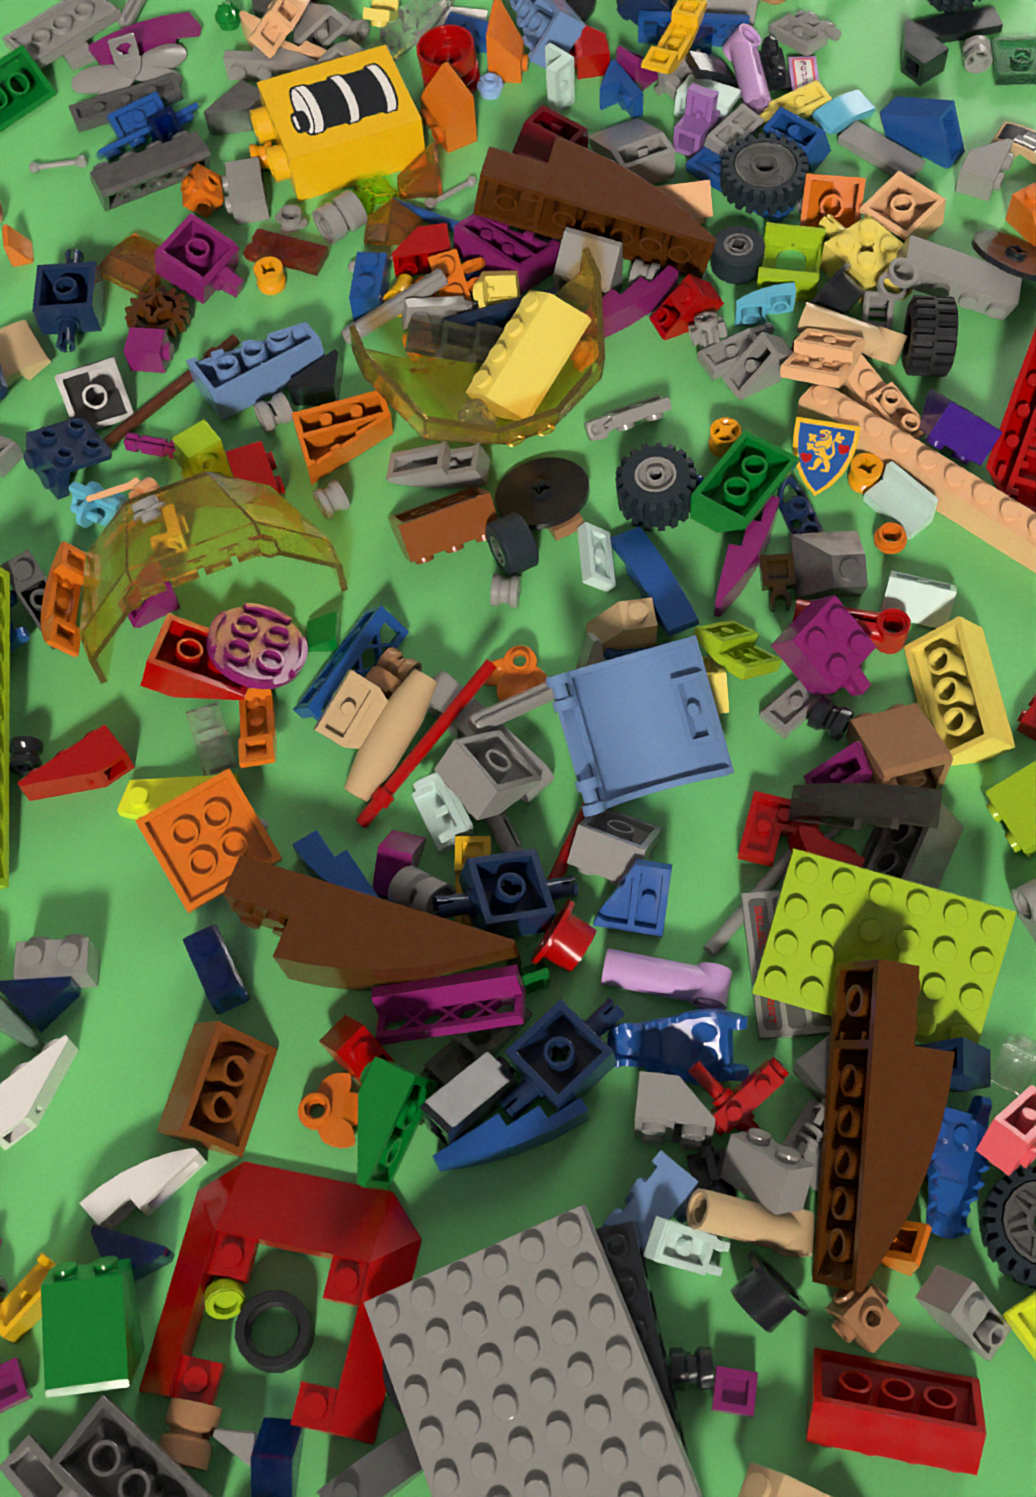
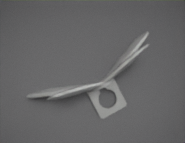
M129 33L108 40L114 64L97 65L83 69L73 77L71 82L75 92L80 94L98 93L96 97L130 87L134 80L146 82L174 73L180 86L182 84V76L172 69H175L186 60L187 51L179 44L168 43L154 47L140 56L133 33ZM122 43L131 44L128 54L122 55V52H118L116 50L117 47Z

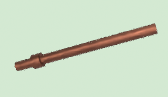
M231 335L216 348L212 346L203 353L204 358L201 360L212 357L211 352L222 348L224 353L231 351L240 345V342L236 336ZM187 370L102 440L110 449L126 437L127 433L135 430L193 383L190 371Z

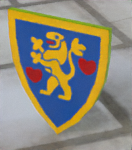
M796 417L793 433V454L800 458L796 468L802 481L814 496L832 486L844 474L853 459L861 427Z

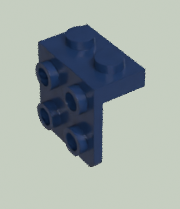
M75 417L27 432L26 451L23 456L27 467L30 470L33 469L39 476L44 488L49 489L57 499L69 496L70 472L110 460L112 458V450L84 418Z

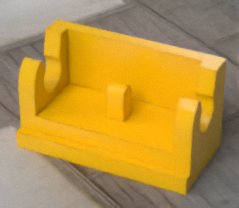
M43 1253L36 1258L38 1263L0 1303V1335L15 1344L42 1317L41 1284L49 1270L57 1265L49 1256Z

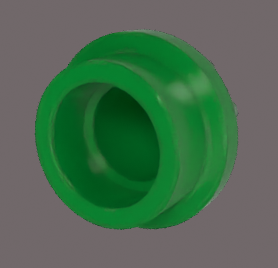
M231 1L222 2L217 7L215 21L222 30L233 31L240 26L239 13L241 11Z

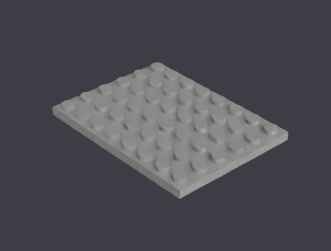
M580 1205L364 1302L432 1497H703L586 1205Z

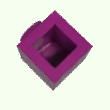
M130 327L123 350L130 370L166 373L169 361H172L174 358V345L169 342L166 330Z

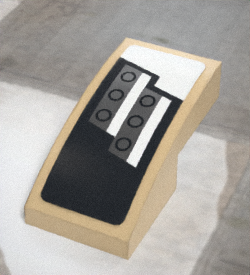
M1005 121L991 143L1005 139L1013 140L1010 153L1015 154L1014 159L1021 154L1036 166V131L1023 125Z

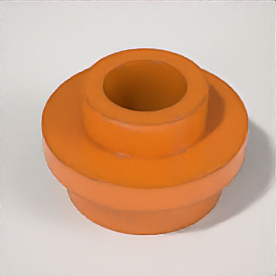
M888 522L876 530L873 540L876 548L881 552L896 554L905 548L907 535L901 525Z

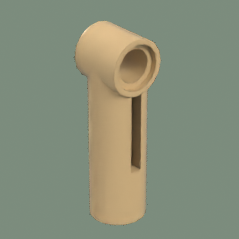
M807 302L797 327V332L802 333L806 328L865 338V346L861 354L894 366L897 365L907 339L906 335L869 324Z
M697 1189L690 1196L687 1204L686 1219L688 1225L694 1230L772 1248L775 1254L782 1256H813L814 1213L803 1209L775 1215L757 1202L706 1189Z

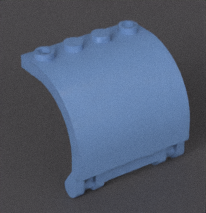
M696 635L545 678L547 687L552 688L555 702H552L554 712H558L577 778L575 782L577 793L581 792L585 805L581 806L584 817L605 812L610 807L658 791L734 773Z

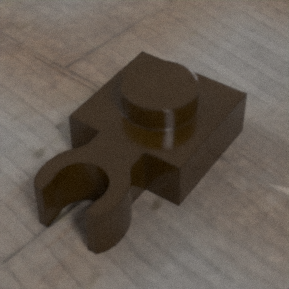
M793 553L760 555L761 590H772L769 600L770 611L774 612V601L777 599L784 600L786 611H789L792 598L786 589H795L796 586Z

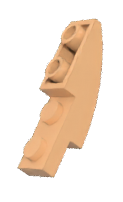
M272 0L268 10L248 39L267 57L271 58L286 36L293 30L310 0Z
M861 354L839 391L918 440L926 435L919 429L921 416L893 381L886 385Z

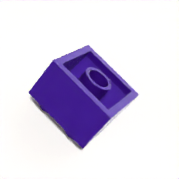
M932 388L928 392L919 427L920 430L928 435L925 441L940 450L944 446L954 450L951 456L966 465L971 460L981 466L1003 432Z

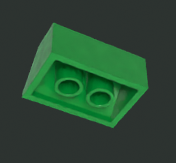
M23 44L0 59V132L57 95Z
M744 430L691 494L690 518L717 533L746 529L794 470L800 458Z

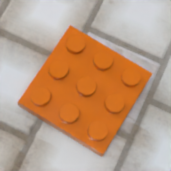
M230 768L135 820L188 914L223 895L240 855L271 865L282 861V857Z

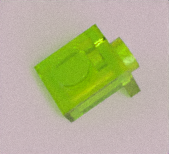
M380 176L355 180L352 190L364 206L368 219L372 218L376 204L389 203L392 197L397 198L398 191L389 185L387 179Z

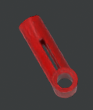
M796 600L793 621L812 601ZM845 607L880 652L895 654L904 648L911 627V621L908 614L903 610L888 608L882 612ZM887 630H893V631H895L896 633H891V632H889V631H887Z

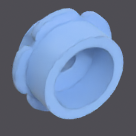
M494 73L484 74L480 77V82L477 83L480 95L488 100L498 98L504 88L502 78Z

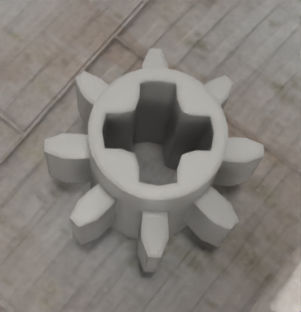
M714 312L700 313L694 317L695 324L688 325L692 344H698L701 350L715 343L719 344L721 338L728 336L723 317L717 318V314Z

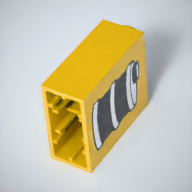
M386 44L257 82L262 107L249 110L255 135L260 145L273 141L274 146L265 148L275 183L289 179L298 202L427 163L422 119Z

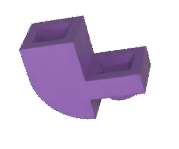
M694 83L688 88L685 114L675 125L673 147L676 150L675 152L692 158L703 148L707 135L717 127L720 110H717L719 92Z

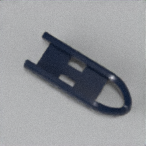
M789 475L779 487L777 497H780L779 510L790 534L824 532L809 498H807L798 483ZM791 485L798 496L793 497L790 502L784 503L783 494L785 487ZM798 519L801 527L795 529L792 520Z

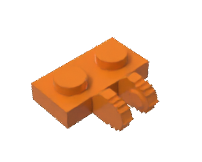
M457 249L428 257L431 271L434 272L437 269H441L448 279V284L438 290L439 297L463 296L464 300L472 302L470 292L473 291V284L477 282L479 277L472 278L466 282L464 275L484 268L486 265L485 260L482 257H478L461 264Z

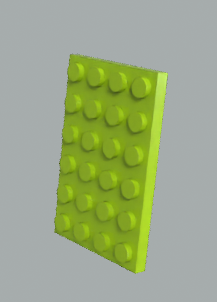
M792 848L752 993L832 1017L836 963L882 959L920 966L919 980L921 988L917 1000L916 1019L918 1021V1030L915 1035V1041L925 1044L965 1037L978 1044L1017 912Z

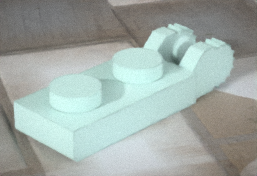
M656 1216L643 1256L659 1263L701 1275L709 1273L721 1276L723 1267L711 1261L710 1258L713 1249L720 1252H728L731 1243L717 1238L714 1234L694 1230L690 1226Z

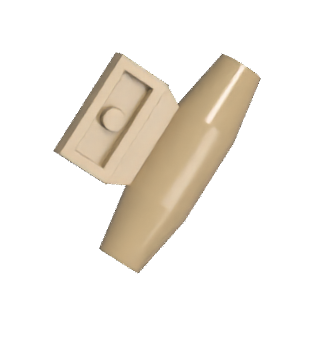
M414 669L387 700L380 687L353 670H348L313 730L341 747L358 749L343 787L346 791L368 802L376 788L381 786L395 770L424 720L438 684L434 679Z

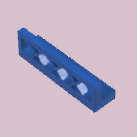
M639 10L638 43L658 44L671 22L672 12ZM705 13L692 46L723 47L741 24L749 25L750 15ZM645 21H656L658 23L644 25Z
M383 606L366 609L299 700L293 711L302 719L313 717L318 721L322 715V708L328 700H331L333 693L337 690L348 670H351L355 665V670L353 671L364 677L363 673H368L371 668L363 669L361 655L365 649H374V667L377 665L381 655L389 647L396 649L399 647L409 631ZM386 623L396 635L390 643L381 644L380 628Z

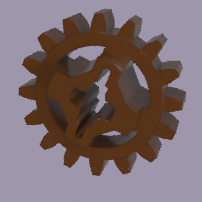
M162 285L159 291H155L153 286L149 287V293L146 294L140 290L138 292L140 298H130L131 306L125 307L127 314L125 320L128 328L165 329L168 337L171 336L177 339L176 332H186L185 324L191 323L189 315L191 310L188 301H186L184 294H178L174 287L169 292L166 291L165 285Z

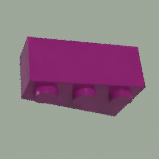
M474 214L454 225L453 249H457L459 258L466 262L482 257L486 265L478 270L480 273L482 271H518L520 296L554 273L560 242L551 240L549 244L535 239V233L526 230L524 234L510 230L508 224Z

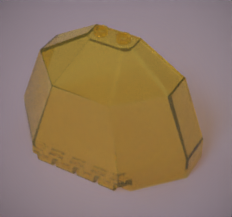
M589 247L582 249L580 272L554 296L589 316L591 322L533 416L518 421L486 414L466 393L474 375L479 371L488 357L489 351L498 341L496 332L473 339L474 349H470L468 342L444 349L445 359H442L439 351L419 358L414 355L400 357L364 348L357 328L354 325L349 327L352 352L362 376L424 440L468 446L479 444L481 446L507 445L513 447L521 444L526 438L535 435L545 436L553 432L556 428L555 426L602 379L605 364L601 273Z
M206 471L126 500L87 551L85 557L79 635L88 660L100 683L107 682L98 656L131 611L140 608L148 597L167 590L164 582L171 580L173 587H177L200 578L197 571L200 568H204L206 575L233 566L230 557L235 555L239 563L257 556L271 559L280 555L331 567L343 592L348 590L342 564L331 540L270 485ZM155 494L159 502L164 501L165 505L164 508L160 509L162 513L160 517L145 524L141 519L135 522L132 519L134 512L131 505L139 500Z

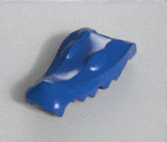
M699 1009L643 1023L614 1024L608 1032V1047L614 1052L617 1062L615 1067L618 1068L621 1066L642 1067L646 1072L678 1075L684 1082L693 1085L700 1084L692 1077L688 1070L697 1061H700L718 1082L743 1081L749 1076V1066L734 1063L733 1029L743 1030L748 1027V1016L722 1009Z
M976 1095L971 1101L968 1112L947 1106L945 1108L940 1133L926 1173L928 1185L926 1224L932 1227L931 1233L942 1238H959L969 1234L971 1230L966 1224L968 1214L971 1211L970 1204L978 1200V1191L985 1184L981 1175L990 1168L988 1160L976 1151L989 1128L988 1120L992 1109V1102L987 1097Z

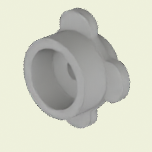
M290 204L283 206L279 210L275 220L280 223L282 233L290 234L307 227L308 221L306 218H303L301 208Z
M155 494L139 500L131 505L134 512L132 519L134 522L141 519L145 524L162 515L160 509L164 508V501L159 502Z

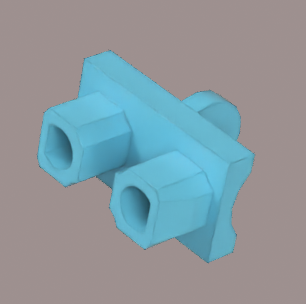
M74 481L69 485V491L72 493L70 510L76 514V523L79 526L87 528L95 522L116 532L123 527L122 511L128 507L127 496L117 493L111 497L108 496L88 502L86 500L88 495L104 490L101 484L90 481L84 486Z

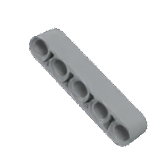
M443 670L432 678L438 684L427 711L435 719L440 717L463 688ZM473 697L447 730L457 739L478 735L474 734L468 726L469 716L486 708ZM503 724L483 732L500 730L542 778L539 785L520 798L521 800L529 803L554 781V775L548 766Z

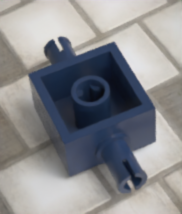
M71 249L65 252V263L37 265L33 314L42 335L58 334L56 347L64 353H67L68 343L70 344L69 351H75L76 333L102 331L105 284L97 262H83L84 254L77 249H73L72 259Z
M536 848L467 858L459 876L463 893L434 896L433 910L434 912L439 911V913H435V916L442 918L468 915L472 927L506 938L543 933L547 931L556 914L553 901L576 898L578 896V884H571V882L576 881L574 875L546 880Z
M607 998L605 1003L585 1021L580 1019L560 999L505 1051L510 1063L519 1071L523 1079L507 1096L498 1102L501 1108L506 1113L508 1112L514 1121L538 1097L540 1099L544 1097L558 1112L576 1099L586 1095L617 1065L614 1052L601 1039L616 1022L625 1016L618 1005H613V1000ZM560 1054L562 1057L568 1056V1059L564 1062L560 1060L556 1062L555 1057Z

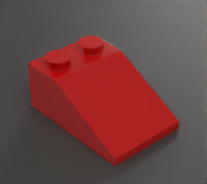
M169 613L167 614L146 661L140 686L171 697L244 700L248 687L240 685L223 675L211 661L206 645L209 632L208 627Z

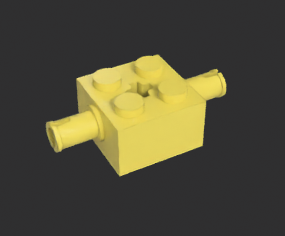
M828 214L827 218L824 216L818 224V228H826L825 235L830 239L824 243L820 269L832 278L842 266L849 262L852 266L847 274L866 291H878L876 286L878 279L883 273L887 272L889 264L896 259L897 252L904 243L870 215H867L849 228H845L831 214ZM889 279L883 281L884 287L896 294L901 292V288L892 284ZM908 289L904 297L907 298L913 289ZM864 295L858 301L860 304L863 303Z

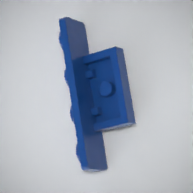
M155 91L107 114L106 118L118 140L99 149L96 153L98 160L105 157L107 161L113 160L122 154L121 149L127 146L135 149L147 142L146 137L154 133L156 137H159L171 130L170 125L179 122L181 125L192 121L196 118L194 114L199 109L197 102L169 115L158 93Z

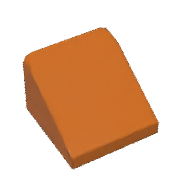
M3 225V247L11 265L16 267L32 264L34 256L31 241L9 225Z

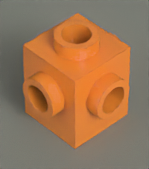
M197 163L182 180L180 188L182 203L190 211L208 218L214 210H218L223 204L224 194L222 191L221 175Z

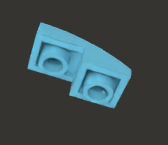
M858 89L827 102L815 110L812 117L819 123L821 129L831 135L845 131L853 121L870 118L876 107Z
M795 282L762 288L738 299L735 307L734 325L752 326L764 324L766 314L793 312L796 296Z

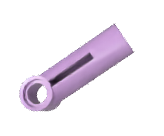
M741 24L723 45V52L732 62L738 88L741 90L742 103L759 115L763 113L764 109L769 107V102L772 101L758 52L761 37L750 25Z
M608 948L601 984L688 1001L700 1009L725 1010L728 1002L732 971L716 963L706 962L693 965Z

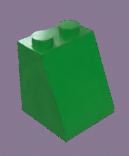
M105 1256L90 1264L77 1265L76 1262L69 1261L55 1265L49 1270L41 1284L46 1398L130 1387L145 1351L131 1259L118 1260L116 1256Z

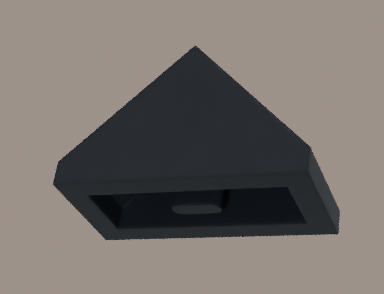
M334 349L287 382L291 402L294 405L319 406L339 400L343 374L339 352Z

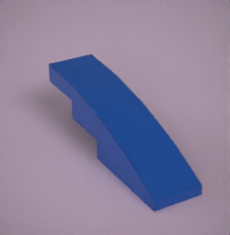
M640 526L610 538L613 550L624 562L627 575L639 589L641 599L652 597L656 621L668 636L699 625V619L684 591L654 544Z
M578 1098L547 1118L541 1107L537 1106L508 1126H506L500 1115L497 1114L434 1154L435 1165L442 1172L481 1166L522 1154L553 1141L589 1120V1109L582 1099Z

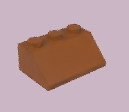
M473 486L387 518L405 558L411 563L415 561L416 564H423L433 560V554L444 550L446 553H453L463 549V543L474 539L476 542L486 541V525L497 520L498 516L490 492L478 486Z
M220 1021L195 1023L157 1131L188 1145L235 1157H243L278 1049Z

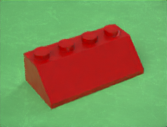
M814 1347L806 1410V1442L818 1444L826 1448L834 1447L859 1452L867 1456H880L904 1461L909 1464L946 1469L954 1473L978 1474L987 1434L979 1378Z

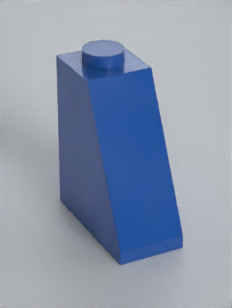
M896 96L880 112L886 138L943 168L949 169L965 152L954 100Z

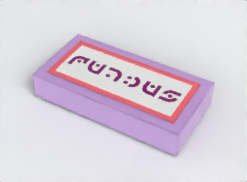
M816 56L788 57L787 68L791 83L790 92L816 80L819 81Z

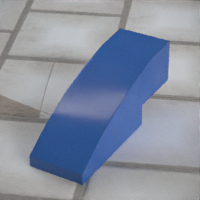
M317 830L292 844L298 860L311 877L379 898L348 850L334 857Z

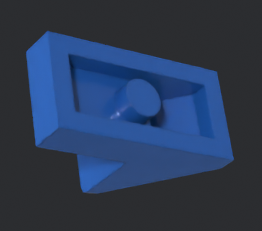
M616 59L612 60L600 86V110L619 103L622 110H626L632 119L643 116V92Z

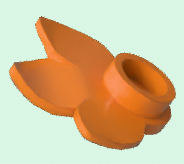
M518 645L510 648L504 658L492 661L497 669L484 685L497 686V697L501 702L545 682L547 675L537 667V658L533 650L527 646ZM522 656L526 658V663L523 666H516L514 660Z
M335 1073L327 1076L321 1082L317 1092L306 1095L298 1106V1117L301 1123L310 1130H317L322 1141L331 1147L349 1148L356 1144L352 1127L358 1126V1094L350 1092L352 1084L350 1073ZM315 1107H323L324 1113L318 1118L311 1116V1112Z

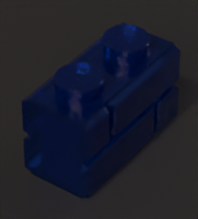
M217 924L208 926L183 939L209 1003L217 1015L223 1014L251 999Z

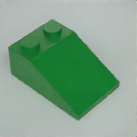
M375 1056L373 1062L366 1065L360 1077V1084L362 1085L358 1092L357 1184L364 1188L389 1190L423 1117L420 1106L433 1095L438 1083L400 1064Z

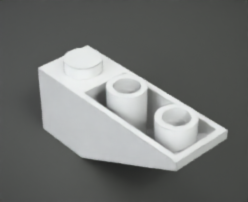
M66 1034L60 1039H54L47 1043L38 1056L30 1062H25L15 1067L10 1073V1077L0 1083V1146L4 1150L9 1149L39 1125L73 1062L78 1048Z

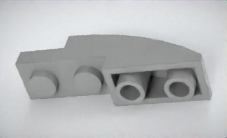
M254 45L252 52L225 50L223 56L228 80L242 79L244 81L259 82L316 65V60L284 48H278L276 53L269 58L256 45Z

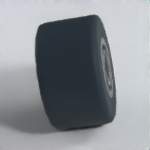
M731 226L719 231L715 236L717 240L710 259L712 272L718 279L729 284H744L756 279L759 267L763 266L765 243L763 237L756 230L746 226Z
M513 512L486 525L485 533L490 551L503 574L512 577L538 565L539 554L536 542L521 515Z

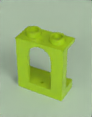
M766 222L763 266L759 267L756 291L773 285L795 282V301L811 303L817 295L826 228ZM786 250H795L802 253L806 260L805 272L775 269L777 256Z

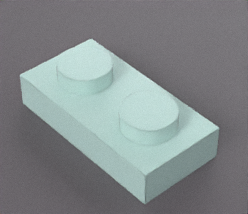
M585 522L577 528L583 583L609 592L616 587L610 532Z

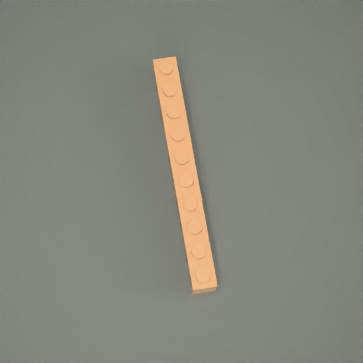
M813 384L799 398L797 417L861 427L853 458L861 453L876 455L883 463L882 477L886 464L893 461L938 498L937 512L1036 573V513L833 387Z

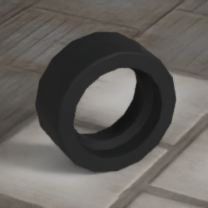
M267 1290L253 1296L242 1307L235 1322L234 1338L239 1353L253 1367L266 1373H283L297 1367L308 1356L314 1342L315 1325L310 1311L296 1296L283 1290ZM272 1307H282L289 1310L295 1316L298 1324V1337L294 1345L286 1353L279 1356H267L260 1353L254 1346L251 1337L252 1326L256 1318L263 1311Z

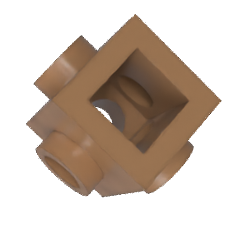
M872 1283L869 1286L867 1285L863 1292L838 1288L833 1295V1300L825 1308L835 1320L831 1324L833 1329L842 1339L848 1343L852 1341L854 1345L871 1353H874L901 1325L886 1306L889 1302L887 1296Z

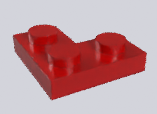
M754 791L737 859L773 867L780 836L789 838L800 825L814 827L819 830L824 807Z

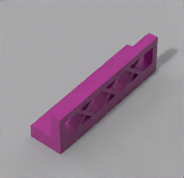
M517 965L373 987L371 999L379 1016L376 1040L380 1045L524 1024L526 990ZM515 1004L513 1012L500 1014L495 1012L503 1005ZM470 1010H477V1011H478V1012H477L473 1017H471V1018H467V1019H461V1018H459V1017H460L462 1014H464L466 1011H470ZM431 1016H442L434 1024L425 1025L423 1023ZM406 1022L399 1029L388 1030L389 1023Z

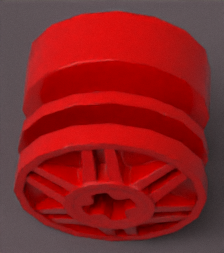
M446 24L436 26L424 33L416 45L424 89H426L441 65L448 62L473 95L477 91V83L480 82L478 60L476 59L474 38L469 30L459 25Z

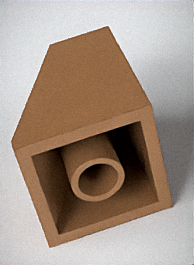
M917 703L906 706L904 704H897L891 706L886 711L875 714L869 712L862 713L849 722L846 733L849 745L855 741L861 743L873 771L867 791L874 808L884 806L886 803H895L941 791L953 757Z

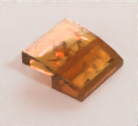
M134 233L119 243L99 264L98 267L102 278L138 296L140 290L146 294L149 293V287L151 286L154 289L161 287V276L155 273V251L160 245Z

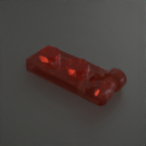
M256 229L252 236L253 242L247 244L243 251L244 257L250 262L256 263L261 258L272 256L278 258L282 262L283 267L318 276L329 256L327 246L263 229Z

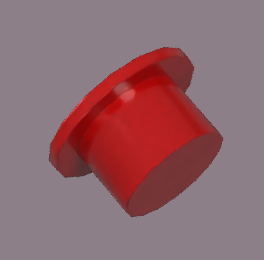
M569 899L554 917L530 959L532 963L537 964L544 956L570 973L582 959L593 941L597 930L571 913L575 902Z

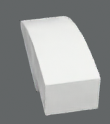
M195 1148L170 1152L146 1160L123 1171L98 1187L79 1204L97 1225L109 1234L137 1207L149 1217L207 1162Z

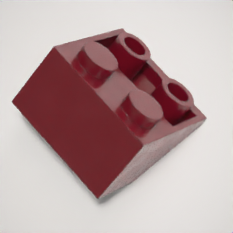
M542 105L524 122L512 153L518 154V152H522L548 163L556 136L588 149V128Z

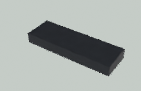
M994 6L915 21L918 26L942 43L969 39L976 35L984 36L1000 33L1003 27V23Z

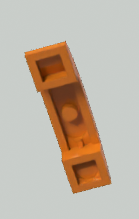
M63 541L56 552L43 594L41 632L46 644L72 657H76L79 655L82 629L76 626L81 586L89 579L91 555Z
M248 687L244 700H239L241 738L238 739L240 768L275 763L277 757L273 689Z

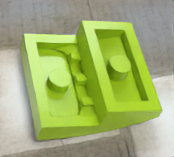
M734 620L695 627L694 635H696L697 640L705 651L720 666L739 679L746 680L779 670L782 659L755 646L759 635L758 632Z

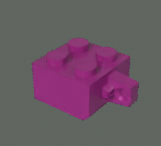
M192 213L155 251V273L203 305L216 290H222L235 298L243 290L244 280L235 274V269L238 267L239 262L238 246L234 241Z
M836 595L813 600L771 644L772 648L807 691L815 696L835 693L841 687L845 688L851 696L862 695L871 686V683L861 670V663L876 648V645Z

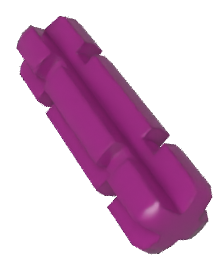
M131 432L127 433L124 439L127 451L139 452L141 450V453L160 457L169 455V458L174 459L172 453L176 449L172 440L169 443L168 439L143 435L141 438L140 434Z

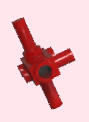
M774 1056L769 1061L766 1059L733 1090L729 1087L724 1088L700 1061H697L688 1070L692 1077L713 1098L711 1103L715 1107L710 1112L715 1118L714 1131L719 1136H722L725 1132L728 1134L734 1128L738 1132L741 1130L748 1132L751 1128L761 1129L753 1120L755 1115L752 1111L776 1091L789 1075V1072Z

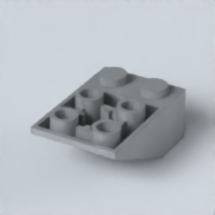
M638 118L588 135V143L594 152L618 163L652 185L674 177L676 150L663 131Z

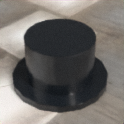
M847 262L825 284L811 303L847 315L866 290L847 274L852 266Z
M754 1250L747 1254L753 1267L730 1291L739 1305L765 1331L772 1333L794 1310L804 1317L811 1312L800 1294L765 1258Z

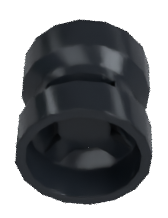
M823 695L815 705L807 726L816 731L822 729L828 733L830 738L839 742L848 729L849 722L855 712L847 707H837L834 705L833 700Z
M711 1346L698 1347L694 1355H691V1351H685L682 1347H672L669 1349L670 1371L675 1391H685L688 1386H693V1383H696L700 1390L714 1389Z

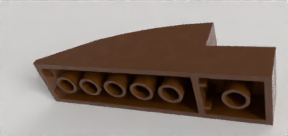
M557 136L548 164L489 146L480 173L474 215L562 240L566 227L622 242L623 259L630 261L641 259L648 265L658 263L661 270L670 265L679 271L678 275L686 277L690 274L700 279L703 278L717 239L667 194L639 175L596 152Z
M242 855L239 856L223 892V896L231 905V910L237 913L242 924L253 929H260L261 926L271 928L274 934L281 937L273 958L290 980L323 987L372 991L373 987L511 965H517L520 971L522 966L516 941Z
M882 959L836 963L812 1282L854 1292H863L912 1210L935 1149L949 1095L955 1052L915 1046V1035L918 1030V1021L916 1019L917 1000L921 988L919 980L920 966Z

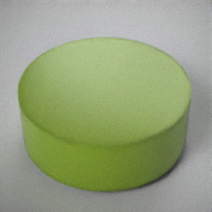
M230 1278L219 1279L211 1283L204 1293L207 1313L216 1319H229L238 1315L246 1303L242 1284Z

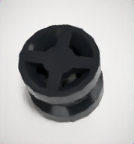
M30 736L12 738L9 741V751L11 753V757H9V771L25 776L29 771L41 767L43 762L39 756L43 753L44 743L38 738Z

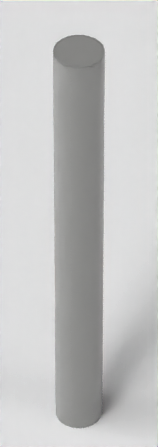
M790 848L751 892L771 891L786 873L791 855ZM741 904L703 947L710 956L715 957L744 923Z

